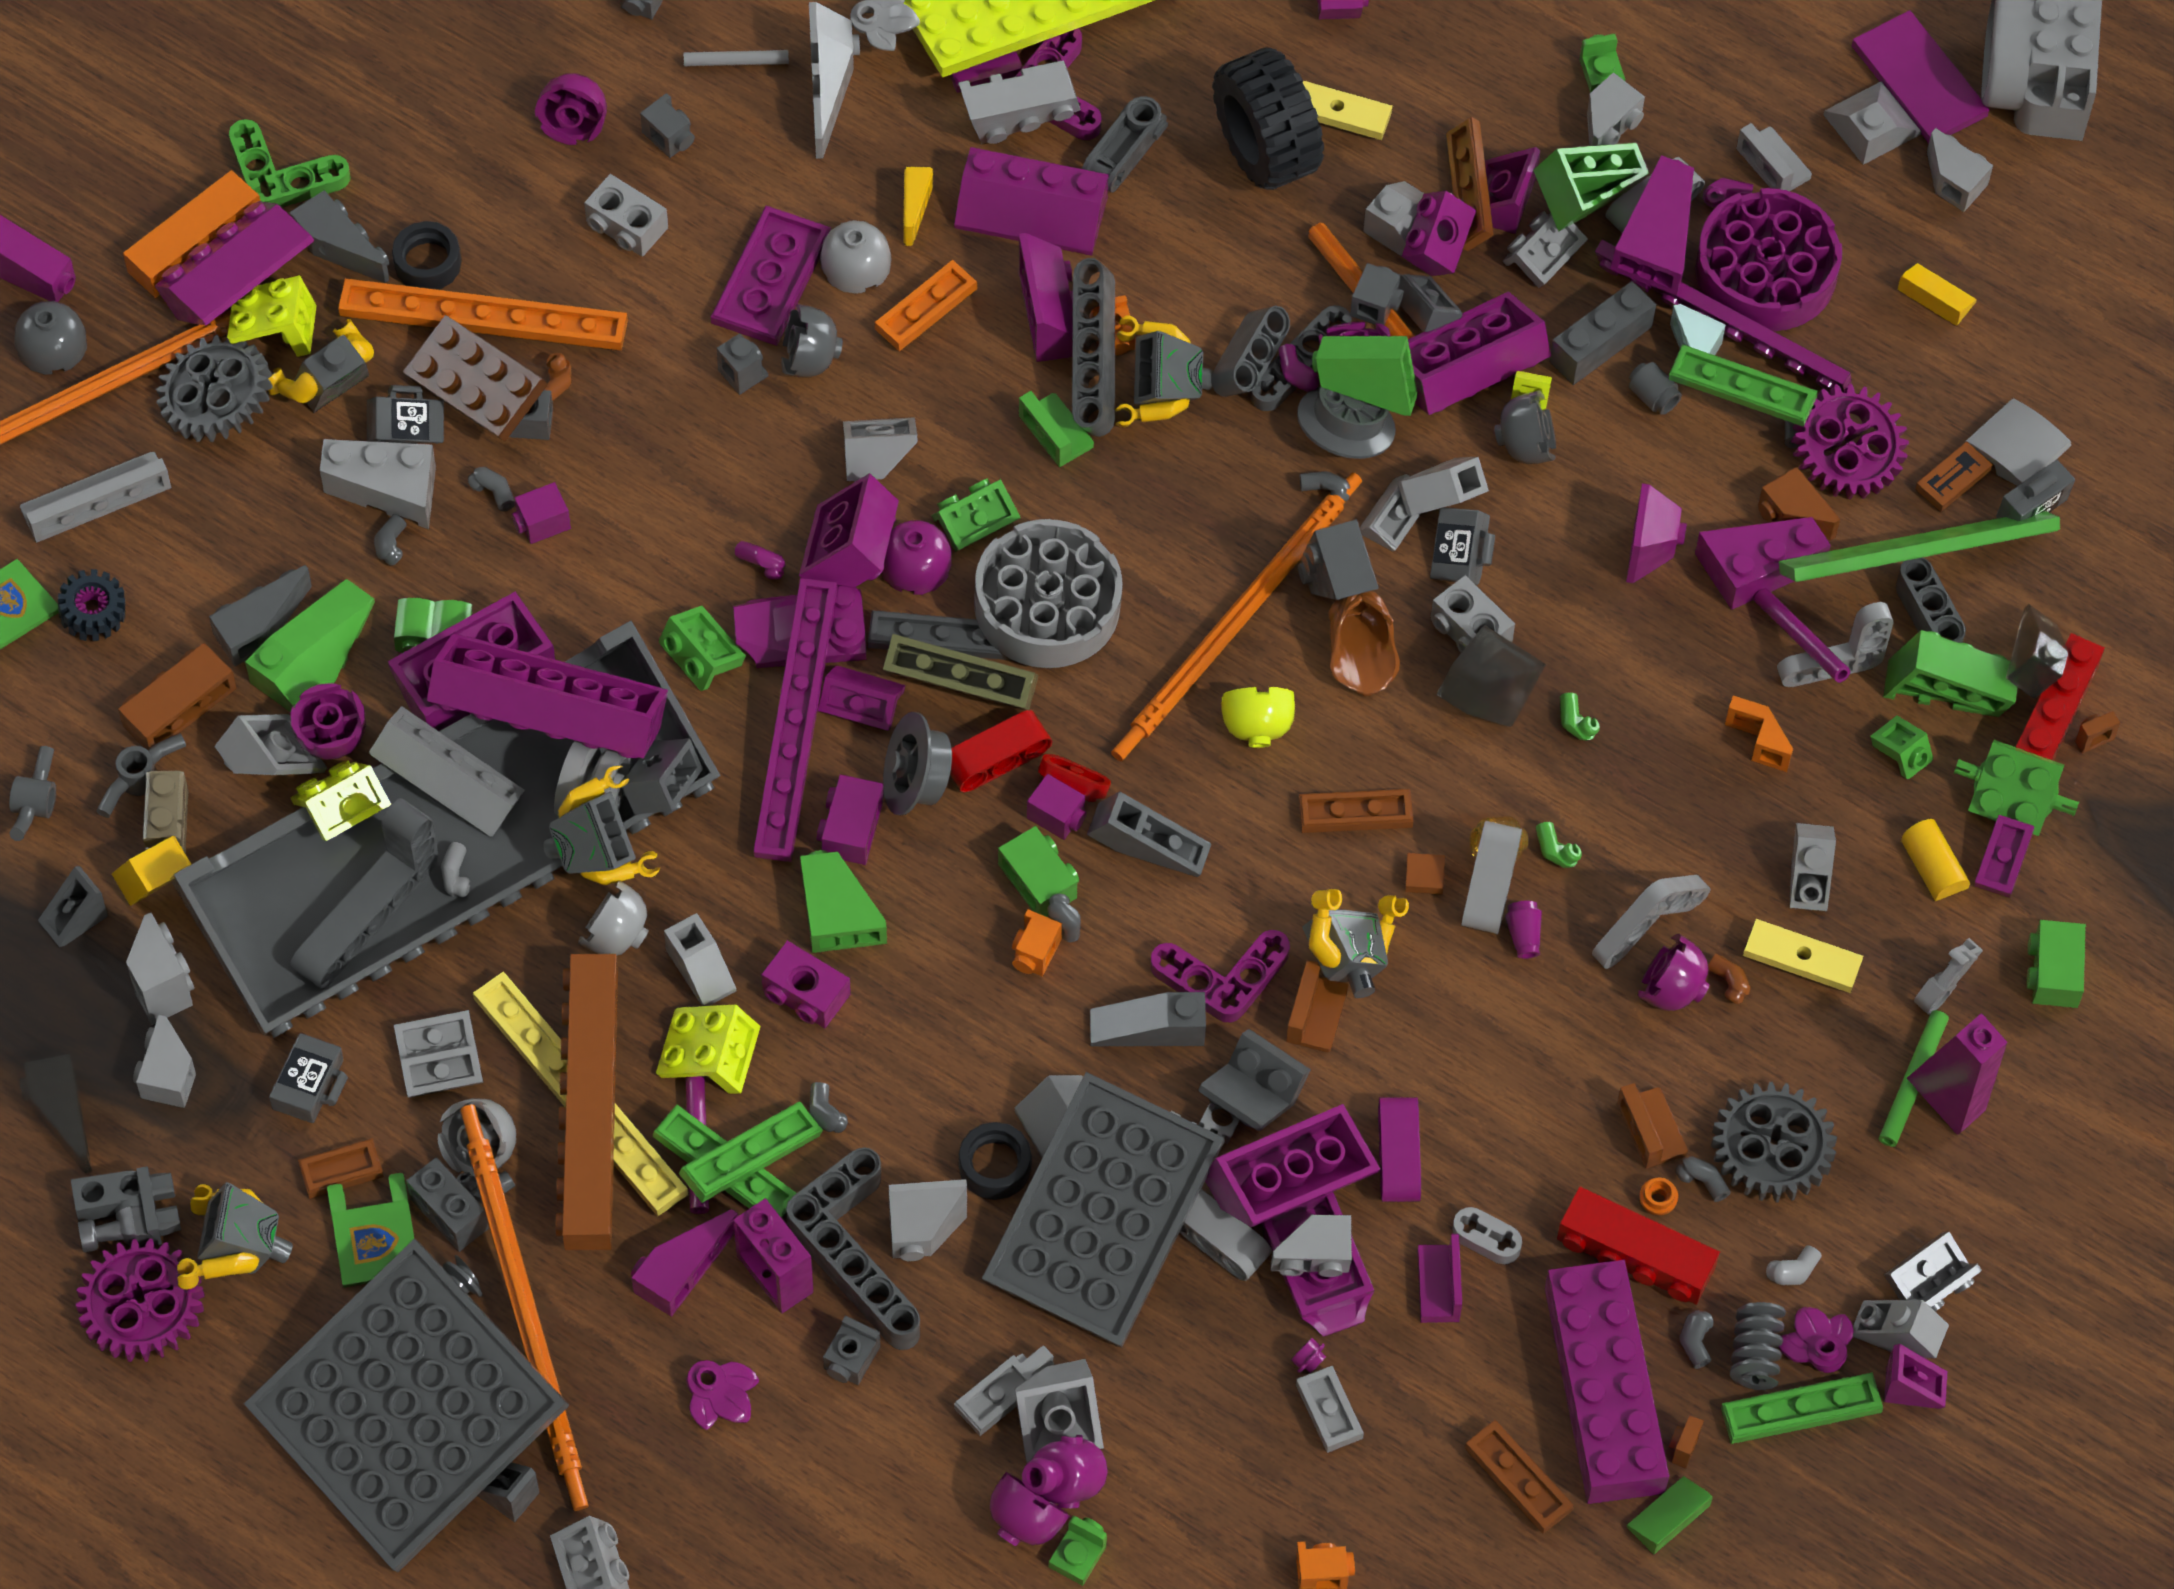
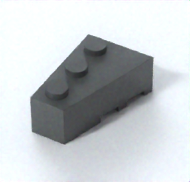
M1357 519L1314 531L1300 559L1301 563H1298L1300 579L1303 584H1308L1311 594L1339 600L1379 589Z

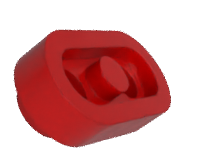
M1054 754L1043 755L1038 768V772L1043 776V779L1049 774L1085 795V800L1089 802H1096L1097 799L1106 798L1111 785L1110 779L1103 774Z

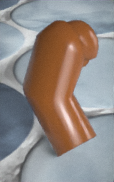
M553 353L546 361V365L549 367V382L544 390L551 391L552 401L564 393L572 383L571 365L562 353Z
M1716 953L1708 965V970L1727 981L1729 987L1725 991V998L1735 1004L1743 1003L1745 995H1749L1751 990L1745 971L1740 966Z

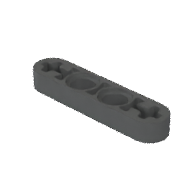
M1336 305L1325 308L1290 343L1296 347L1298 361L1313 369V353L1306 351L1303 348V344L1310 340L1319 342L1318 336L1320 334L1327 336L1325 333L1326 329L1329 328V321L1335 323L1339 320L1342 322L1341 324L1350 323L1352 318L1346 308ZM1279 355L1269 364L1257 387L1251 391L1252 404L1262 411L1275 410L1297 389V387L1285 380L1283 373L1280 371L1281 362ZM1274 386L1273 396L1271 394H1266L1264 397L1261 396V390L1267 392Z

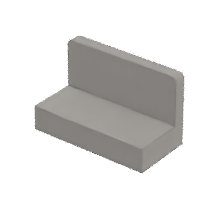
M1750 123L1740 129L1736 149L1770 188L1791 191L1811 179V171L1772 127H1767L1759 132Z

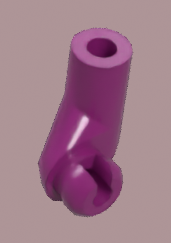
M1285 344L1280 346L1278 353L1285 380L1305 392L1317 389L1319 386L1318 375L1312 368L1298 361L1295 345Z
M741 541L736 545L735 556L738 559L765 567L764 575L768 579H781L783 577V567L786 564L781 555L745 541Z

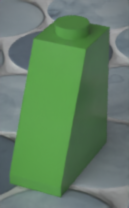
M1407 336L1322 337L1319 350L1314 351L1312 357L1313 371L1319 374L1322 388L1404 416H1411L1418 392Z
M819 850L805 856H800L812 953L887 944L886 920L838 851L827 852Z

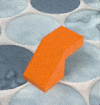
M1733 695L1725 725L1758 736L1751 761L1787 772L1793 747L1770 708Z

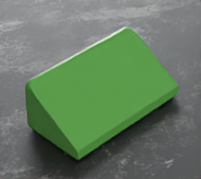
M1683 1476L1628 1523L1626 1527L1654 1555L1710 1507L1713 1496Z

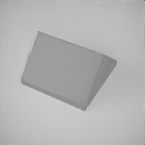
M1049 1075L1015 1107V1113L1042 1158L1083 1079L1082 1075Z

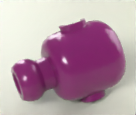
M1076 1435V1437L1061 1436V1441L1051 1442L1036 1452L1032 1460L1023 1468L1022 1481L1024 1486L1031 1492L1041 1495L1045 1500L1058 1504L1060 1508H1079L1080 1501L1088 1500L1097 1495L1104 1486L1108 1474L1107 1461L1103 1452L1093 1442L1083 1439L1082 1435Z

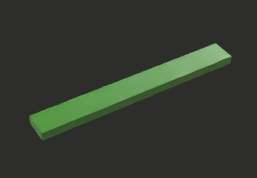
M2044 511L2022 521L2007 517L1782 560L1779 561L1780 574L1795 582L2055 532L2060 529V517Z

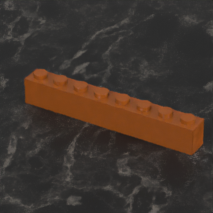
M571 954L570 968H563V991H569V1002L562 1003V1025L569 1026L568 1037H561V1060L568 1061L567 1072H560V1095L567 1096L566 1107H559V1130L566 1131L565 1142H558V1165H564V1177H557V1201H563V1213H556V1236H563L565 1250H612L618 1006L617 955Z

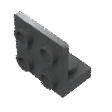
M1248 1029L1241 1034L1229 1063L1202 1082L1198 1091L1208 1097L1214 1105L1223 1107L1238 1117L1244 1125L1261 1131L1295 1105L1311 1069Z

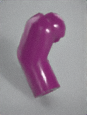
M1720 178L1704 190L1703 200L1708 206L1717 207L1724 200L1735 194L1741 193L1742 196L1752 193L1754 184Z

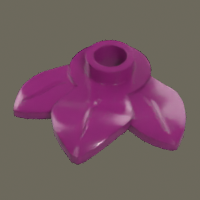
M1800 1308L1795 1315L1796 1332L1782 1335L1783 1343L1778 1348L1787 1358L1794 1362H1811L1817 1370L1824 1373L1837 1371L1846 1361V1345L1853 1338L1854 1332L1851 1321L1845 1314L1834 1316L1829 1320L1822 1311L1816 1308Z
M709 1360L699 1361L690 1368L686 1378L688 1389L692 1393L689 1410L692 1418L700 1427L708 1430L716 1422L718 1416L735 1423H747L750 1420L751 1404L746 1391L759 1383V1378L754 1371L737 1362H729L719 1366L717 1363ZM701 1374H710L713 1378V1384H703Z

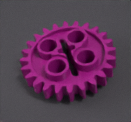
M1838 384L1834 385L1830 394L1825 389H1822L1817 395L1804 427L1797 424L1793 425L1792 428L1799 433L1792 437L1791 442L1801 445L1795 450L1793 456L1804 457L1805 460L1799 466V469L1805 470L1810 468L1812 473L1808 481H1813L1816 478L1821 479V491L1828 485L1833 486L1834 497L1843 489L1846 492L1847 498L1851 499L1858 490L1860 496L1864 499L1870 493V489L1875 494H1878L1882 490L1883 485L1888 487L1894 480L1893 475L1897 476L1903 468L1900 463H1903L1908 455L1901 450L1907 447L1909 441L1899 437L1904 434L1907 427L1896 426L1895 423L1901 417V414L1890 415L1888 410L1892 403L1887 402L1884 405H1880L1878 403L1880 399L1879 392L1872 398L1867 397V387L1864 386L1856 394L1852 384L1846 387L1844 393H1842ZM1849 414L1857 415L1861 419L1862 424L1853 422ZM1871 427L1876 429V431L1863 435L1857 443L1851 441ZM1819 429L1828 430L1833 439L1825 438ZM1843 440L1849 442L1829 456L1824 454V452L1837 448ZM1868 444L1875 445L1881 454L1871 452ZM1838 459L1847 461L1851 470L1841 467Z
M150 1238L145 1248H140L138 1241L133 1239L131 1249L125 1250L120 1242L117 1243L118 1254L114 1256L106 1250L102 1251L105 1262L101 1264L92 1260L90 1264L94 1275L83 1273L82 1279L87 1287L77 1288L78 1297L82 1301L76 1303V1308L79 1314H83L79 1317L82 1328H88L86 1330L88 1339L91 1341L98 1338L96 1343L100 1351L105 1350L111 1345L110 1351L113 1358H117L122 1350L125 1351L128 1362H132L136 1352H141L144 1361L148 1362L150 1351L153 1350L163 1358V1347L167 1344L172 1349L178 1350L176 1338L180 1336L189 1340L191 1337L187 1326H199L198 1318L193 1313L204 1312L203 1304L199 1299L205 1297L203 1287L198 1286L202 1282L200 1276L198 1284L192 1289L186 1290L178 1286L177 1277L181 1274H178L177 1265L184 1259L182 1251L178 1249L170 1255V1248L167 1242L163 1243L156 1250L153 1239ZM150 1272L161 1273L160 1277L154 1281L144 1280V1277ZM113 1286L124 1287L123 1291L117 1295L107 1294V1291ZM143 1297L145 1301L138 1303L136 1299ZM163 1305L174 1306V1309L168 1314L156 1313ZM108 1310H114L111 1314L107 1313ZM127 1319L137 1320V1323L131 1328L124 1329L119 1327Z

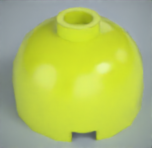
M1257 687L1231 690L1223 694L1221 706L1224 723L1233 736L1240 740L1248 741L1249 747L1265 748L1271 746V740L1282 737L1290 729L1294 721V692L1289 689L1269 687V692H1257Z

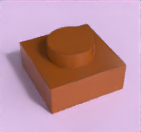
M2114 711L2102 716L2100 714L2091 715L2081 723L2075 743L2082 754L2115 739L2120 721Z
M1689 1415L1685 1427L1677 1425L1669 1445L1670 1448L1675 1449L1672 1460L1673 1464L1685 1469L1687 1468L1699 1439L1704 1420Z

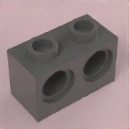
M437 1157L406 1180L410 1200L458 1252L489 1229L484 1208Z

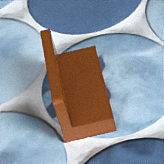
M1307 960L1288 1024L1286 1042L1323 1052H1330L1349 986L1347 983L1330 981L1327 978L1320 977L1321 967L1319 963Z
M1635 1083L1621 1087L1617 1105L1645 1169L1686 1156L1688 1149L1661 1088L1657 1087L1639 1093Z

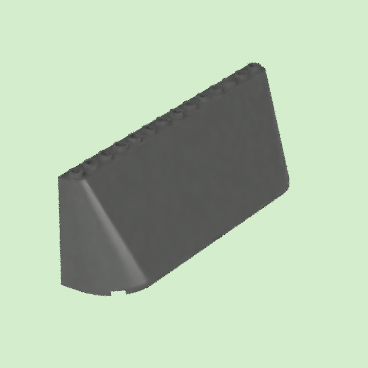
M632 620L600 637L591 646L565 661V663L667 689L668 693L661 728L654 741L690 738L703 770L682 798L692 793L695 799L715 788L712 781L721 775ZM473 713L439 731L525 790L493 836L487 835L383 763L372 768L391 805L396 800L402 798L433 820L438 860L429 875L332 983L324 989H320L292 969L290 966L292 957L304 941L386 852L382 820L390 806L327 841L322 839L306 807H302L211 858L206 856L173 874L170 878L173 886L261 1033L265 1035L270 1032L273 1038L294 1027L290 1020L303 1013L306 1019L326 1009L323 1001L334 995H337L339 1000L346 998L359 990L356 983L369 976L372 982L390 973L392 969L389 964L402 957L405 963L425 953L422 945L435 939L439 945L458 934L454 927L468 921L470 926H473L490 916L487 909L498 902L504 908L522 898L520 890L532 884L536 890L554 880L552 872L562 867L563 864L560 858L551 860L546 856L544 842L547 838L552 837L549 829L550 823L559 818L554 813L555 792L563 763L575 740L551 738L542 731L531 728L517 729L508 722L497 719L483 720L475 717ZM600 748L601 755L607 750L606 748ZM640 757L631 758L630 771ZM625 795L619 809L625 830L629 829L631 835L651 825L648 818L656 814H634ZM679 801V803L676 805L673 811L661 813L663 817H665L670 813L676 811L677 809L681 808L683 805L681 801ZM453 842L463 844L467 850L459 869V876L467 877L470 880L469 893L465 897H459L458 895L452 897L444 889L441 863L449 844Z

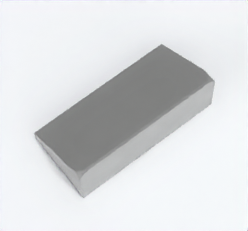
M1407 474L1392 480L1360 526L1363 536L1392 552L1398 548L1420 516V514L1408 516L1397 481L1409 477Z

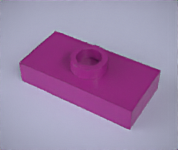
M1998 815L1975 880V887L2008 898L2011 897L2034 832L2033 825Z

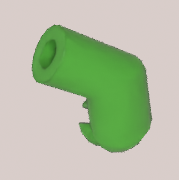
M1564 693L1560 696L1562 727L1579 740L1587 741L1593 739L1600 729L1598 721L1595 718L1591 720L1590 716L1584 718L1579 714L1577 694Z
M1543 822L1536 826V833L1543 857L1562 868L1574 867L1582 856L1580 847L1576 844L1567 843L1564 845L1558 842L1552 822Z

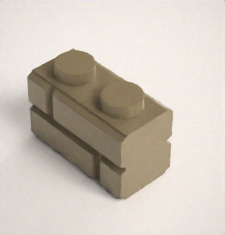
M150 771L146 773L143 841L146 850L171 836H175L184 853H186L189 789L185 774L182 771Z

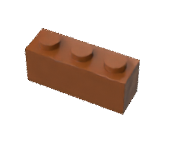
M204 642L198 648L191 649L183 654L179 662L168 671L158 673L152 679L150 685L138 694L134 693L124 700L122 706L118 708L122 726L143 748L149 750L155 744L179 734L236 690L234 674Z

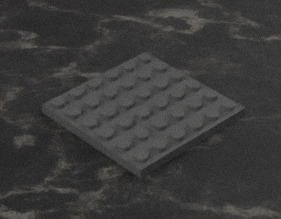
M413 1239L244 1403L366 1541L396 1572H399L570 1406L416 1239Z

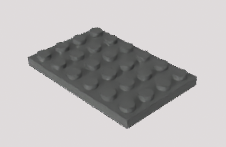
M1086 1072L982 1277L983 1281L1122 1348L1208 1176L1210 1166L1217 1158L1225 1142L1224 1137Z

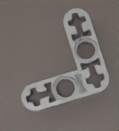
M1877 602L1861 608L1856 614L1849 643L1828 647L1850 669V674L1872 669L1883 661L1893 627V618L1888 605L1883 602ZM1806 652L1789 656L1777 665L1780 679L1785 687H1795L1832 678Z
M1699 875L1664 878L1655 881L1645 889L1593 949L1592 955L1605 969L1614 966L1631 950L1660 915L1687 912L1694 909L1709 895L1710 887Z

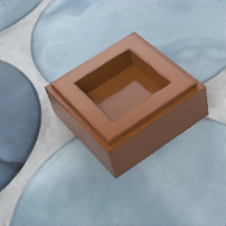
M1407 853L1405 892L1443 894L1445 855Z

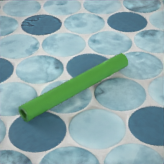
M1938 1010L1931 1011L1878 1138L1886 1146L1895 1147L1898 1143L1918 1095L1917 1089L1909 1082L1907 1077L1935 1053L1949 1020L1948 1015Z

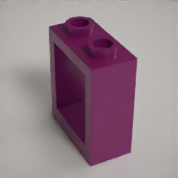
M766 1198L734 1219L737 1257L782 1314L813 1293L811 1255ZM770 1272L771 1276L764 1278L763 1273Z

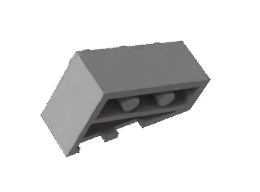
M1064 60L1022 69V76L1003 80L1001 74L991 75L989 77L990 83L971 86L969 80L958 82L970 120L981 144L1002 142L1010 134L1019 131H1034L1042 123L1051 120H1066L1072 117L1074 112L1081 110Z
M323 440L320 475L324 493L363 507L370 505L382 509L389 516L397 514L418 522L420 527L429 529L436 471L433 445Z

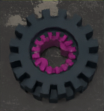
M91 569V576H86L85 570L78 571V579L73 574L67 578L68 585L63 583L60 587L61 593H58L59 618H61V624L64 629L69 627V634L72 636L80 632V640L85 641L87 635H92L93 641H99L100 633H103L106 639L111 636V629L117 632L120 629V622H124L126 612L123 587L119 588V581L115 577L110 581V574L105 571L99 577L97 569ZM89 600L98 601V611L94 610L92 612L90 610L88 612L84 603Z

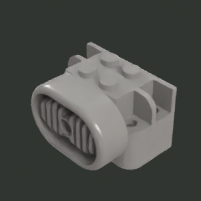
M1992 0L1984 47L1981 88L1983 105L1989 108L2014 110V123L2025 134L2083 141L2096 96L2102 0Z

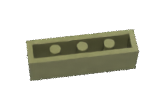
M892 634L883 670L893 674L1024 710L1030 709L1039 677L1034 672Z

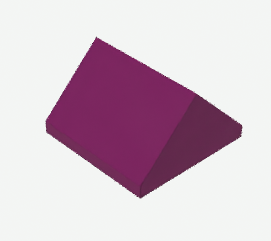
M1537 147L1485 160L1493 228L1516 234L1536 181L1533 170L1539 165L1540 150Z

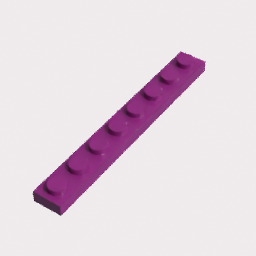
M1601 240L1595 250L1597 259L1601 262L1599 266L1606 272L1618 276L1619 273L1610 270L1615 246ZM1633 278L1630 280V282L1633 281L1644 292L1648 293L1652 289L1661 294L1660 299L1671 307L1682 304L1725 324L1724 334L1737 342H1741L1742 339L1754 344L1753 349L1762 356L1772 359L1774 355L1786 361L1784 364L1786 368L1801 376L1806 372L1816 377L1815 382L1828 391H1831L1834 385L1838 384L1841 391L1844 392L1846 387L1852 382L1850 372L1682 282L1678 294L1674 295Z
M800 578L754 846L755 858L792 862L838 591L837 582Z

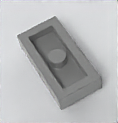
M1333 1366L1296 1379V1387L1327 1453L1363 1439V1430Z

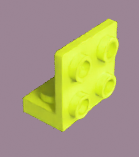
M301 276L281 278L274 282L257 285L234 303L231 307L227 335L229 342L234 344L281 332L284 342L291 345L297 357L311 354L317 305Z
M349 760L340 762L330 768L329 772L331 775L320 781L313 778L302 783L296 788L298 793L290 797L294 805L306 807L324 841L335 837L391 805L371 765L357 762L350 763Z
M736 1004L676 1008L656 1074L661 1078L709 1076L728 1094L741 1093L761 1026Z

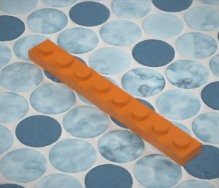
M346 278L338 308L339 315L343 317L436 328L443 317L447 315L474 333L621 351L628 322L627 313Z

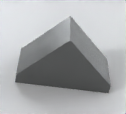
M76 866L38 921L56 944L62 947L107 918L108 913L101 891L80 866Z
M511 1462L477 1496L515 1523L539 1494L536 1472L531 1467Z

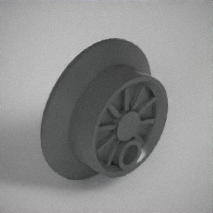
M1322 387L1309 391L1299 403L1297 417L1303 432L1316 445L1335 455L1353 459L1371 458L1385 452L1394 440L1396 429L1389 410Z
M910 712L899 721L891 736L885 757L883 785L886 804L893 814L900 816L908 814L917 803L924 805L936 804L946 789L951 772L952 749L948 736L944 732L930 730L927 720L918 712Z

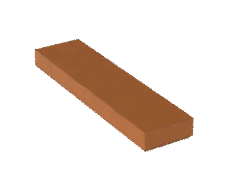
M1473 117L1468 118L1446 133L1453 195L1476 210L1463 249L1466 251H1470L1494 236L1480 121Z

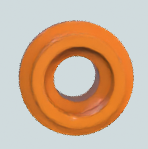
M1661 1177L1653 1178L1642 1186L1639 1195L1640 1203L1651 1214L1665 1215L1676 1207L1678 1191L1669 1180ZM1661 1194L1664 1196L1665 1201H1654L1652 1195Z

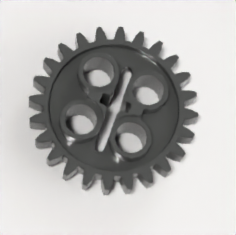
M215 335L212 344H208L204 338H201L199 348L195 349L191 344H188V354L183 355L177 352L175 356L179 362L177 364L167 363L165 365L170 374L159 376L164 386L156 388V392L160 396V399L156 402L161 409V415L169 423L174 432L180 431L185 439L192 434L196 442H200L204 434H206L210 442H214L216 434L220 432L225 439H228L229 429L234 428L238 433H241L240 423L245 421L253 424L254 421L250 415L253 412L263 413L259 402L270 400L266 390L272 389L273 385L268 379L272 376L267 366L268 363L262 353H259L254 344L249 346L246 341L231 344L228 338H226L223 343L220 337Z
M1769 1082L1767 1091L1762 1092L1756 1083L1753 1085L1752 1095L1740 1089L1737 1097L1738 1101L1729 1097L1726 1103L1727 1110H1719L1717 1116L1719 1122H1714L1712 1133L1717 1136L1713 1137L1711 1147L1719 1149L1715 1152L1714 1162H1725L1721 1169V1175L1734 1174L1731 1182L1732 1187L1737 1186L1741 1182L1746 1184L1744 1195L1747 1196L1753 1189L1759 1190L1758 1196L1760 1201H1763L1768 1192L1772 1193L1775 1203H1778L1781 1193L1786 1192L1789 1199L1793 1201L1795 1200L1797 1189L1803 1194L1808 1195L1811 1188L1810 1183L1819 1187L1823 1178L1821 1174H1829L1831 1168L1829 1162L1834 1161L1836 1151L1832 1148L1835 1147L1837 1136L1830 1135L1834 1123L1829 1121L1823 1122L1827 1114L1826 1108L1814 1110L1817 1101L1815 1097L1806 1102L1802 1100L1803 1089L1798 1090L1795 1095L1789 1094V1084L1785 1083L1781 1092L1776 1091L1773 1082ZM1755 1116L1762 1117L1767 1121V1124L1758 1125L1751 1118ZM1797 1125L1805 1132L1801 1134L1794 1133L1788 1126ZM1771 1139L1777 1140V1145L1770 1143ZM1743 1151H1755L1760 1157L1751 1159L1746 1157ZM1790 1159L1797 1164V1167H1786L1781 1163V1160Z

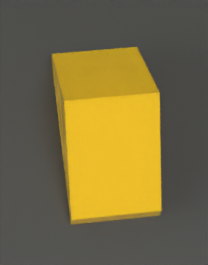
M171 836L129 859L111 875L129 905L132 906L170 883V878L173 874L188 867L191 863L176 837Z

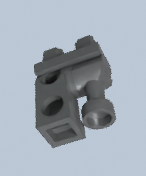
M148 1166L136 1168L137 1171H122L71 1179L83 1253L97 1250L98 1242L123 1240L127 1245L131 1246L132 1240L136 1239L139 1246L146 1245L150 1238L153 1239L155 1246L162 1245V1235L180 1231L181 1225L177 1206L156 1209L155 1201L175 1197L171 1173L150 1175ZM116 1216V1221L95 1227L94 1219Z

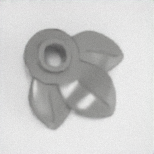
M864 0L857 3L852 8L850 14L853 27L857 31L866 34L870 45L884 51H894L896 47L895 34L915 28L920 24V20L913 9L904 4L905 0ZM865 13H873V14H874V15H873L871 18H869V19H866V18H863V17H862V15L865 14Z

